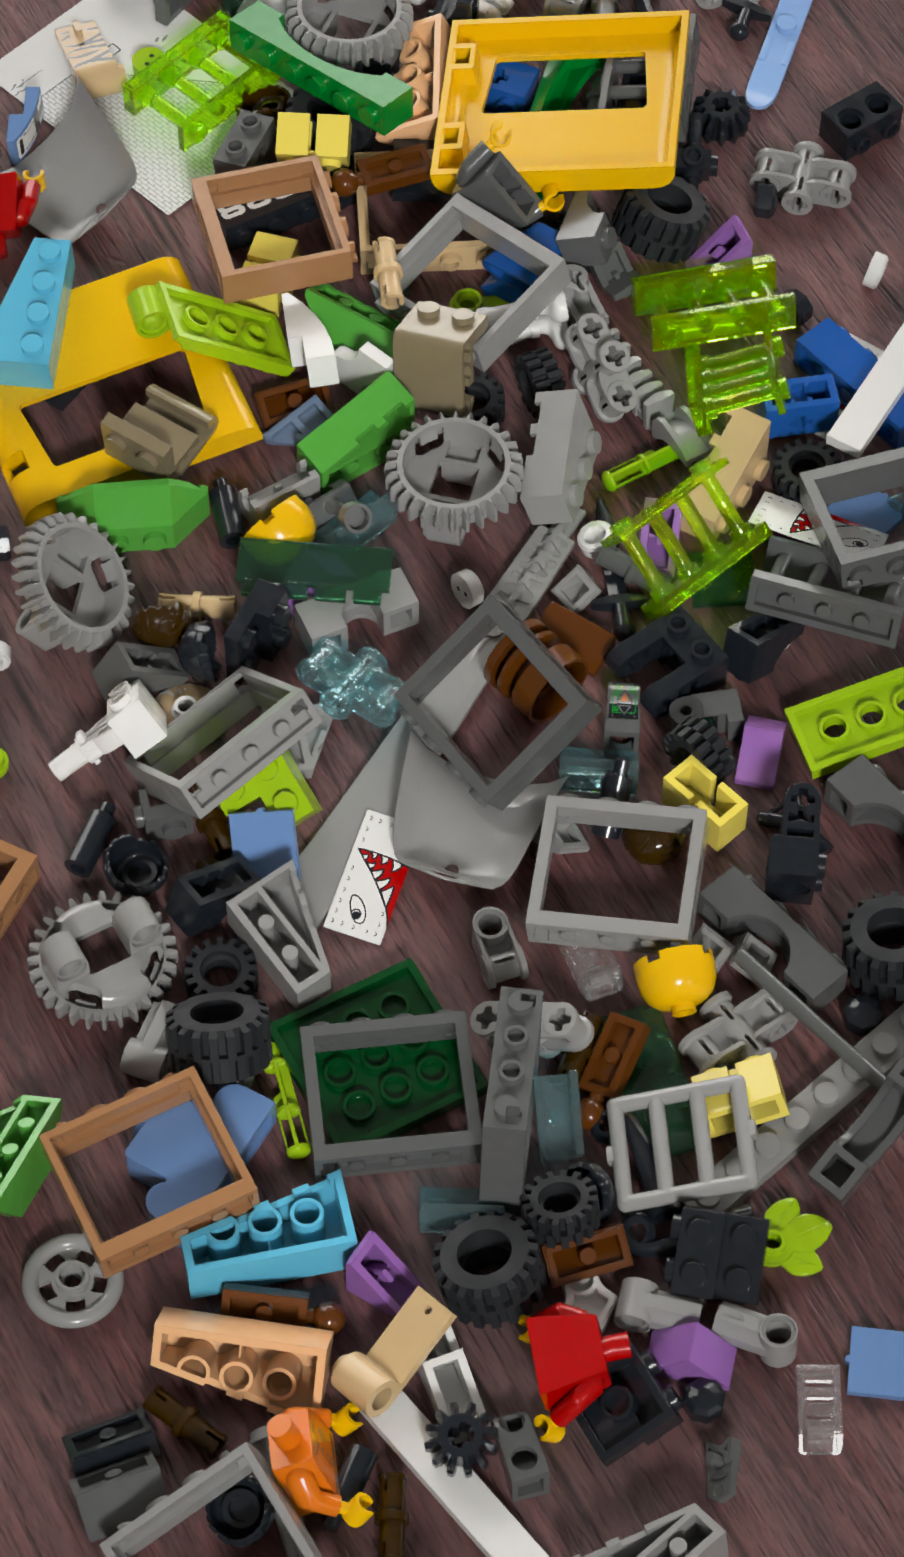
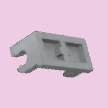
M306 459L297 462L296 473L248 496L247 488L238 491L240 511L251 527L260 519L264 521L272 514L271 510L293 495H297L301 500H305L308 497L315 500L321 496L320 476L315 469L310 472L307 471Z

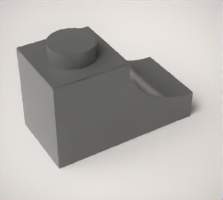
M581 191L575 193L555 242L566 261V265H603L608 263L613 248L617 245V233L614 227L610 225L605 212H598L590 192Z
M115 642L91 672L106 702L110 698L108 694L111 690L124 681H128L130 684L139 678L148 691L153 693L185 684L190 678L182 669L174 648Z

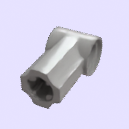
M166 1000L153 1002L137 1037H131L123 1051L120 1062L121 1073L151 1083L161 1081L168 1074L170 1064L165 1019L167 1012L172 1010V1007L176 1005L175 1003Z
M627 1277L623 1279L613 1321L617 1327L632 1333H646L650 1329L658 1330L700 1322L704 1299L660 1290L657 1284L648 1279Z
M726 1301L720 1304L711 1329L713 1333L732 1346L758 1354L761 1360L770 1367L782 1368L794 1361L797 1353L798 1327L793 1318L781 1313L767 1316ZM779 1337L787 1342L776 1344L771 1342L770 1339Z

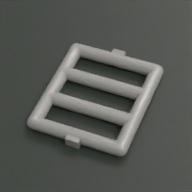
M731 1075L615 1097L608 1100L606 1109L611 1146L606 1147V1156L609 1166L613 1167L617 1207L621 1212L627 1213L752 1190L758 1186L759 1178L754 1140H758V1132L755 1120L750 1117L746 1081L743 1076ZM730 1093L741 1174L716 1179L706 1097ZM689 1101L699 1182L674 1186L665 1105ZM648 1109L657 1190L633 1194L624 1113Z

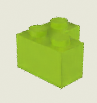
M288 750L219 804L226 817H229L228 814L244 812L261 801L264 802L268 811L294 809L296 826L323 810Z

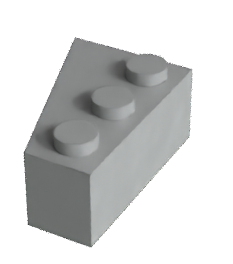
M578 389L536 392L534 403L539 405L540 408L538 423H533L530 427V436L536 437L533 455H526L520 499L532 525L571 523L575 520L579 506L583 504L587 482L592 478L593 465L597 454L600 453L602 448L601 436L593 427Z
M292 859L227 901L226 911L228 924L241 941L249 947V951L254 953L258 963L293 1008L299 1010L331 992V971L316 927H314L308 903L302 891Z
M693 1503L645 1524L644 1530L622 1540H619L618 1537L605 1542L606 1547L583 1556L729 1557L726 1531L696 1503ZM577 1554V1555L572 1556V1557H581V1556H580V1554Z

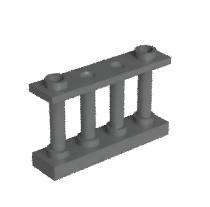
M690 14L678 142L686 141L701 42L696 14ZM623 57L606 58L598 108H593V110L614 109L616 99H647L646 84L618 85L620 74L646 73L645 59L622 60Z
M771 535L763 571L755 569L752 574L745 609L895 649L904 617V577L842 592L822 548Z

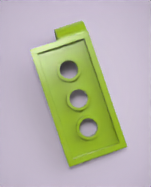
M158 281L155 286L145 285L136 288L127 298V305L133 323L141 337L156 338L165 334L170 329L174 341L180 343L181 348L287 378L296 369V367H292L290 351L276 314L234 302L225 304L223 299Z
M904 666L784 709L786 721L812 780L841 770L862 754L869 760L904 747V710L898 707V704L904 700ZM868 712H877L882 716V719L875 724H867L861 720L862 716ZM832 725L842 726L846 730L839 737H829L824 733Z

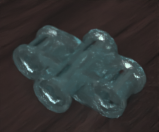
M321 639L313 646L312 654L309 658L302 659L296 667V673L300 681L307 687L322 694L320 696L322 709L330 717L337 720L347 719L353 711L372 724L386 728L391 726L396 719V712L399 708L403 707L393 695L405 682L386 672L388 669L386 658L375 648L363 647L354 655L334 641Z

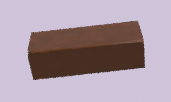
M309 378L259 391L251 396L264 429L275 426L315 394L330 411L335 409L328 385L310 388Z
M554 601L547 606L540 619L548 627L549 631H553L559 637L560 644L569 645L587 662L588 675L595 677L605 665L606 656L615 647L616 637L613 633Z
M620 1222L600 1226L598 1230L594 1229V1236L590 1239L583 1235V1244L576 1246L574 1241L569 1242L570 1248L562 1249L561 1243H556L555 1249L547 1248V1242L539 1245L551 1288L634 1265L624 1225Z

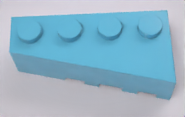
M34 237L0 305V385L54 389L76 266L71 240Z
M341 1169L327 1174L326 1180L310 1187L306 1183L292 1189V1194L272 1203L266 1200L254 1205L253 1211L237 1218L232 1216L226 1217L180 1237L183 1264L191 1300L222 1294L225 1282L264 1286L345 1270V1263L358 1247Z

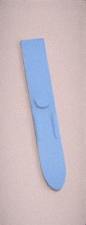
M813 0L779 1L748 82L745 97L750 108L756 110L766 109L776 99Z

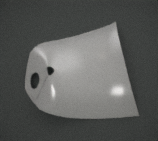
M79 76L74 99L63 120L31 154L14 167L0 173L16 171L24 184V170H29L31 178L37 177L40 174V170H44L46 189L40 193L37 206L29 224L51 239L71 240V243H74L103 219L135 185L137 180L136 167L130 154L81 82ZM101 203L106 204V207L97 214L96 207Z
M411 731L394 817L393 849L395 857L402 864L440 879L486 889L501 887L517 869L543 821L547 795L556 796L569 775L550 783L529 784L503 811L489 804L483 807L469 793V790L472 788L465 778L463 780L457 778L445 765L446 761L430 751ZM485 777V779L490 784L495 780L489 777ZM449 865H455L458 867L459 873L447 871L445 868ZM434 872L450 875L457 879L445 877Z

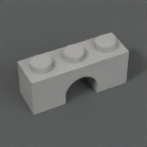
M401 567L390 571L378 572L371 578L354 584L342 585L337 590L320 596L308 597L301 603L294 605L295 627L313 662L349 649L347 623L354 619L366 618L374 621L384 636L419 624V601Z

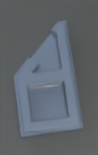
M315 394L264 433L263 441L270 445L297 447L300 441L329 419L333 413Z

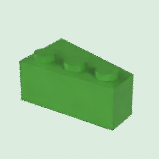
M388 370L297 444V462L306 459L307 471L310 472L315 469L319 474L321 495L329 492L328 485L337 479L342 478L344 481L350 482L386 461L387 451L391 450L393 440H400L401 430L411 432L412 421H415V399Z

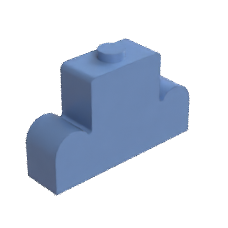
M229 1084L222 1087L216 1093L213 1104L244 1164L247 1166L277 1122L276 1103L245 1086ZM191 1101L137 1124L133 1132V1140L125 1150L128 1174L152 1187L146 1196L148 1222L234 1183Z

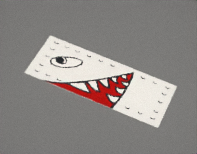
M766 491L764 492L748 522L822 548L802 504ZM830 514L848 554L884 546L889 536L883 532Z
M367 809L323 927L379 946L381 945L409 866L400 863L394 855L393 817Z

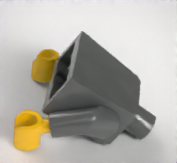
M499 119L491 124L490 138L485 143L481 141L462 161L455 176L457 184L452 191L450 200L458 193L513 228L521 231L543 217L542 212L545 210L550 212L560 211L565 203L564 194L555 197L559 192L558 184L549 183L542 190L543 199L541 200L501 151L494 153L493 150L496 147L503 148L508 146L512 137V129L504 136L495 134L502 127L503 120Z

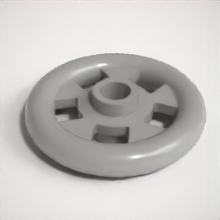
M80 1233L63 1234L41 1244L27 1260L22 1274V1293L30 1310L42 1321L59 1328H82L100 1321L116 1306L124 1287V1271H121L107 1278L104 1293L92 1292L95 1283L94 1278L104 1277L96 1260L91 1267L77 1260L82 1251L92 1254L83 1234ZM59 1255L64 1262L54 1272L49 1271L44 1265L51 1258ZM73 1278L81 1281L75 1287H68L66 1285L67 1281ZM52 1284L53 1291L57 1297L45 1301L39 1288ZM85 1300V1309L67 1311L66 1302Z

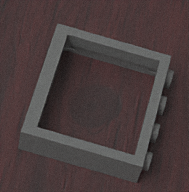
M904 447L799 473L800 501L842 592L904 577V541L848 554L826 506L904 486Z
M490 595L393 695L403 706L399 710L402 716L413 726L419 725L425 731L422 738L428 746L437 753L442 751L449 759L445 763L447 768L460 780L465 778L472 786L469 790L471 796L483 807L489 804L502 811L602 711L599 705L512 608L493 595ZM498 625L569 705L490 784L420 703Z
M501 986L482 1128L479 1213L497 1211L498 1215H503L507 1212L515 1217H521V1196L524 1194L538 1082L543 1007L542 990Z
M443 1009L433 1014L425 1015L401 1013L392 1018L374 1020L361 1017L351 1022L331 1024L323 1021L315 1022L310 1026L300 1027L315 1180L327 1179V1174L341 1169L342 1177L481 1163L482 1128L466 1010L453 1011ZM456 1039L467 1130L325 1145L315 1053Z

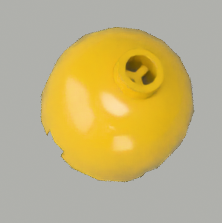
M297 495L287 498L271 510L272 514L264 521L260 519L241 539L240 543L245 547L247 553L259 564L280 568L291 562L294 566L304 550L311 551L308 547L315 539L317 526L311 510Z
M680 945L658 951L660 959L648 963L646 955L633 964L634 978L640 996L652 1008L661 1012H672L673 1017H686L696 1013V1006L703 1004L713 993L717 977L716 964L712 949L708 948L704 953L703 945Z

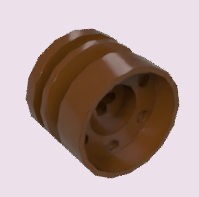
M529 619L524 621L529 629L582 686L588 674L587 662L569 645L560 644L559 637L553 631H549L548 627L541 620ZM505 635L487 659L484 667V678L490 685L497 688L505 698H512V704L532 723H542L553 718L568 703L511 639Z

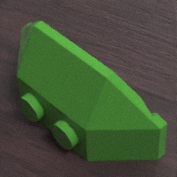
M329 284L312 286L306 289L305 298L308 306L325 326L334 350L344 345L351 350L359 351V348L366 342H370L393 359V334L396 327L401 323L400 321L335 289V287Z
M171 478L90 484L73 491L68 496L61 495L56 497L58 513L61 512L64 515L73 513L76 518L85 516L88 525L97 522L98 533L108 532L107 541L110 544L118 543L115 549L117 554L127 551H159L165 548H175L210 515L208 486L201 484L196 486L190 482Z
M22 1095L13 1101L14 1106L0 1111V1215L23 1217L50 1172L51 1168L43 1154L38 1135L56 1128V1123L61 1121L63 1107L61 1098Z

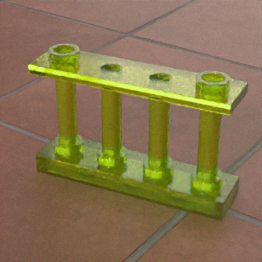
M223 10L218 11L122 85L125 110L136 116L143 109L152 107L177 125L179 149L183 152L187 151L194 144L203 141L208 133L237 112L235 105L243 102L242 94L244 92L250 95V93L256 92L259 88L274 85L281 77L231 48L229 26L231 16ZM225 50L250 69L237 78L210 58L217 52ZM200 68L224 85L225 88L212 97L185 77L195 69ZM171 88H177L201 107L187 116L160 96Z
M772 254L631 278L632 310L635 316L654 315L650 317L653 352L796 328V296L794 292L775 295L776 261ZM753 296H759V297H760V298L750 299V300H745V301H740V300H739V299H741V298H747V297H753ZM718 302L725 303L721 305L704 307V305ZM689 308V310L674 313L668 312L676 309Z
M771 324L763 326L764 343L710 357L709 354L702 355L699 343L685 347L688 405L698 437L713 433L712 420L718 418L717 414L775 399L779 415L786 414L785 400L790 399L791 394L786 376L782 377L780 357L786 356L781 335H773Z
M707 457L689 468L692 475L632 519L626 516L609 527L612 534L600 542L603 548L622 542L652 589L650 592L652 599L641 606L648 620L670 613L773 534L766 521L750 526L749 522L744 523L714 475L729 464L726 457L712 462ZM701 484H703L731 530L729 532L731 539L725 544L722 541L718 542L688 494ZM675 503L705 550L702 553L705 559L698 564L696 561L691 562L662 515L665 510ZM648 523H650L678 568L676 574L679 578L673 583L664 581L635 534Z

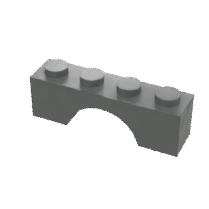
M862 754L827 779L823 801L849 826L867 823L878 824L893 830L904 840V791L898 790L887 779L885 772L879 765L872 764Z
M734 865L699 892L697 914L726 939L749 932L753 936L763 938L777 947L787 965L783 984L815 1013L819 1012L845 990L848 970L842 959L835 953H829L824 949L810 929L805 926L801 927L789 916L787 909L782 903L769 898L761 890L759 883L754 877L742 873Z
M904 1055L887 1075L881 1088L863 1113L840 1138L831 1144L808 1173L809 1181L842 1208L904 1132Z

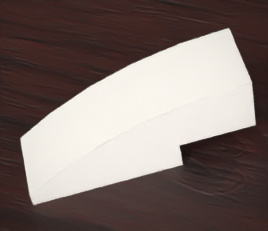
M289 293L281 294L292 367L307 365L310 388L339 384L335 352L325 326L303 302Z
M450 1326L417 1371L434 1411L440 1409L449 1417L451 1415L450 1404L452 1402L458 1403L460 1413H465L467 1405L472 1402L476 1404V1418L486 1411L463 1348H459L452 1326ZM461 1432L459 1438H454L455 1445L469 1440L468 1433Z

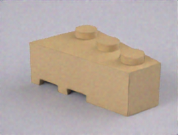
M733 403L730 404L726 411L727 424L722 435L714 433L709 441V445L714 447L703 465L697 463L677 501H683L681 530L712 545L720 533L726 534L729 531L735 517V511L739 506L745 507L752 494V486L756 480L761 482L764 479L770 466V461L766 459L771 421Z

